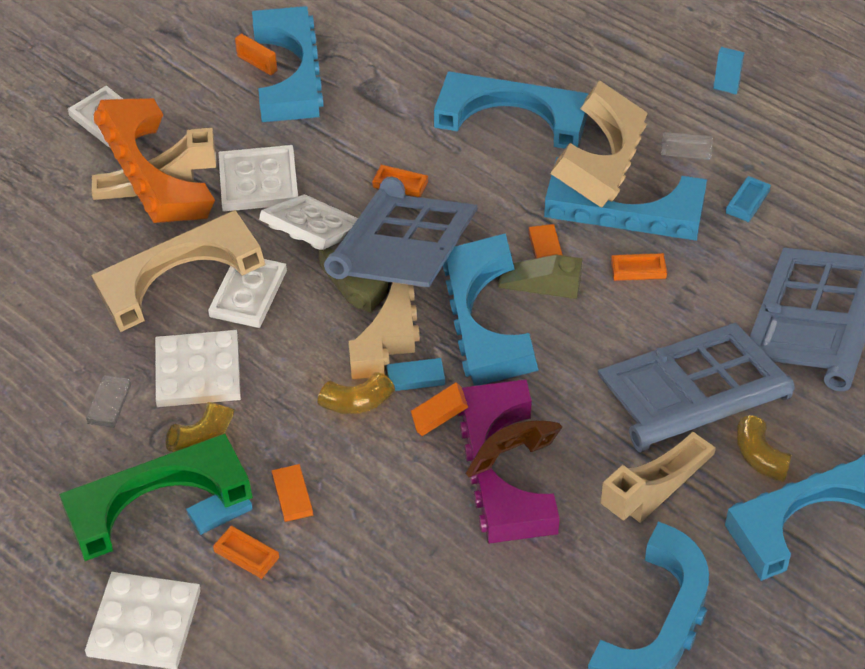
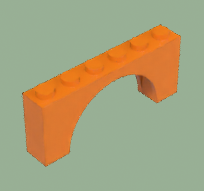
M154 98L100 100L98 108L94 112V122L98 125L105 141L110 146L114 157L121 165L125 176L129 179L134 192L138 195L153 223L207 219L215 199L206 184L188 182L165 174L150 164L137 147L135 140L143 135L156 133L162 120L163 113Z

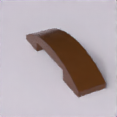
M536 420L515 423L500 429L483 443L469 465L466 475L470 478L489 470L499 454L525 444L530 452L551 445L562 429L561 424L552 421Z

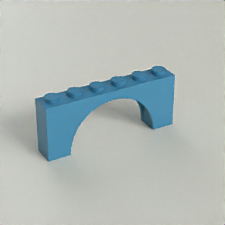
M308 6L252 11L255 41L259 44H272L284 47L296 54L302 61L298 70L288 79L272 86L258 88L262 122L320 117L319 107H324L322 92L317 93V91H322L320 76H315L320 75L319 61H314L318 59L317 45L312 46V44H316L315 30H311L314 29L313 15H308Z
M448 71L434 108V128L458 131L462 123L478 111L497 106H513L527 109L542 117L550 125L554 133V147L566 149L569 143L579 148L588 116L587 113L581 110V107L589 93Z
M551 175L545 198L544 217L697 241L707 179L681 176L677 187L662 199L645 204H623L608 200L601 208Z
M506 233L455 246L443 264L445 276L450 275V279L446 280L449 295H454V299L450 300L453 315H458V319L454 320L457 335H462V339L458 340L461 356L466 355L467 360L462 361L465 376H471L474 386L539 371L529 333L519 335L495 333L480 326L471 316L472 307L479 292L496 277L515 270Z
M865 455L853 462L841 463L824 473L812 474L803 481L788 483L782 489L774 492L762 493L757 498L745 503L738 502L728 509L725 527L760 581L787 571L791 553L784 540L783 525L797 510L823 501L845 502L865 509Z

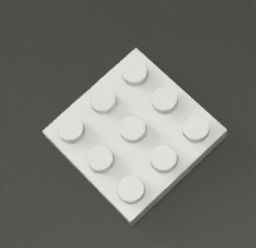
M293 145L219 152L223 212L266 208L298 197Z
M305 194L261 210L259 220L269 224L270 228L290 234V237L304 240L310 243L313 248L324 250L342 242L358 219Z
M237 330L155 337L157 407L241 400Z
M111 572L85 648L87 657L177 669L200 595V585Z

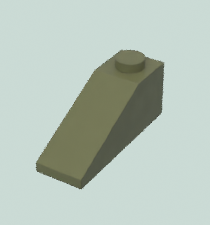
M329 248L319 250L320 267L345 299L354 307L372 313L388 294V282L347 276L343 279L333 278L326 272L324 262L334 250Z
M552 255L513 263L515 270L501 275L499 288L577 299L583 258Z

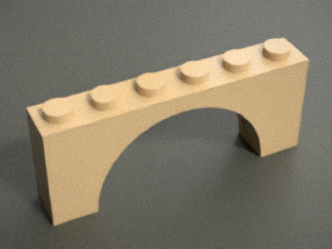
M599 80L587 95L581 110L587 113L604 131L609 140L612 155L592 154L569 143L556 160L550 174L602 208L608 200L612 202L620 192L618 187L626 177L624 173L631 165L630 160L637 150L635 147L641 140L642 136L640 135L647 126L644 121L648 113Z
M234 210L91 276L98 294L119 331L122 332L145 321L141 306L146 290L157 277L177 265L196 260H214L232 266L243 276L266 264L260 245L239 214Z

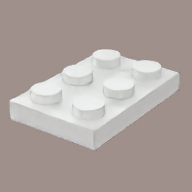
M105 86L68 108V113L72 119L110 148L98 125L94 122V112L97 110L100 100L123 98Z
M264 259L266 265L243 276L230 266L208 310L209 317L260 328L287 272L286 263Z

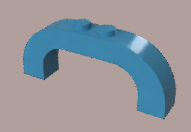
M658 521L647 544L645 561L668 570L680 584V591L656 640L640 649H624L600 640L588 664V669H675L684 650H691L696 637V632L693 631L695 625L701 626L707 613V608L704 607L709 583V570L702 551L686 534Z

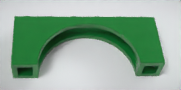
M226 434L60 493L59 496L65 515L84 561L113 551L111 532L115 520L129 503L149 491L167 486L197 487L216 495L225 508L252 499L249 478Z

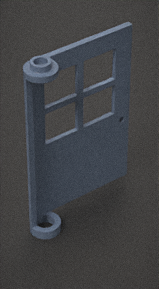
M387 177L381 182L379 190L340 245L325 260V270L331 277L336 279L352 276L430 287L478 210V205L405 196L403 183L395 177ZM395 206L422 209L415 221L388 217ZM429 210L456 214L449 225L422 222ZM384 223L411 226L403 238L377 235V232ZM418 227L445 231L438 243L411 239Z
M783 248L750 338L772 361L826 368L828 370L826 371L824 382L829 388L835 391L849 390L865 344V256ZM795 264L825 267L820 283L811 284L789 281ZM831 268L862 271L857 289L826 285ZM786 287L817 291L811 309L780 305ZM823 292L854 295L849 312L817 310ZM833 376L841 377V378H843L845 381H844V382L837 381V380H835V379L833 378Z
M736 322L598 370L600 378L637 422V424L629 427V434L633 446L640 453L649 450L650 444L778 398L783 400L790 399L795 390L792 378L786 376ZM730 340L744 355L719 364L706 348ZM699 351L712 367L687 375L675 362V359ZM750 361L764 377L739 386L725 369ZM718 372L732 389L706 397L693 381Z

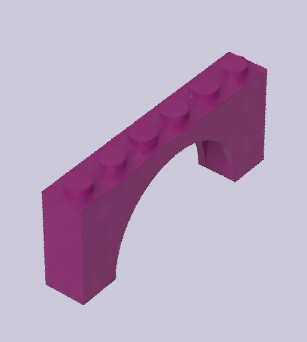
M527 379L462 387L468 408L457 414V416H462L463 422H460L462 439L467 438L468 444L464 445L466 461L472 462L483 443L500 429L518 421L531 419L532 400ZM492 468L470 477L471 485L476 484L477 491H474V501L476 509L481 508L482 515H479L481 533L486 532L488 544L557 535L559 533L560 517L554 493L538 494L515 488L503 481Z

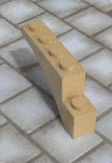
M213 128L187 130V134L173 147L148 162L169 176L194 182L193 169L216 168ZM123 170L92 175L93 200L138 196Z
M392 282L389 295L379 314L355 340L349 341L352 379L384 377V365L389 364V355L415 353V342L420 341L419 326L413 325V321H417L416 305H411L410 301L415 300L413 285Z
M692 432L670 451L645 465L635 468H627L622 465L603 482L601 504L623 521L630 515L641 523L715 454L716 447Z

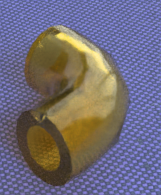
M375 372L366 382L357 386H343L330 380L322 387L317 403L325 409L341 414H360L381 405L394 393L395 386L387 376L379 372Z
M207 402L202 418L192 425L176 423L169 428L166 436L167 450L175 452L225 434L235 409Z
M751 415L740 418L737 426V446L744 460L760 474L785 482L792 454L781 452L768 444L765 438L767 425L761 418Z

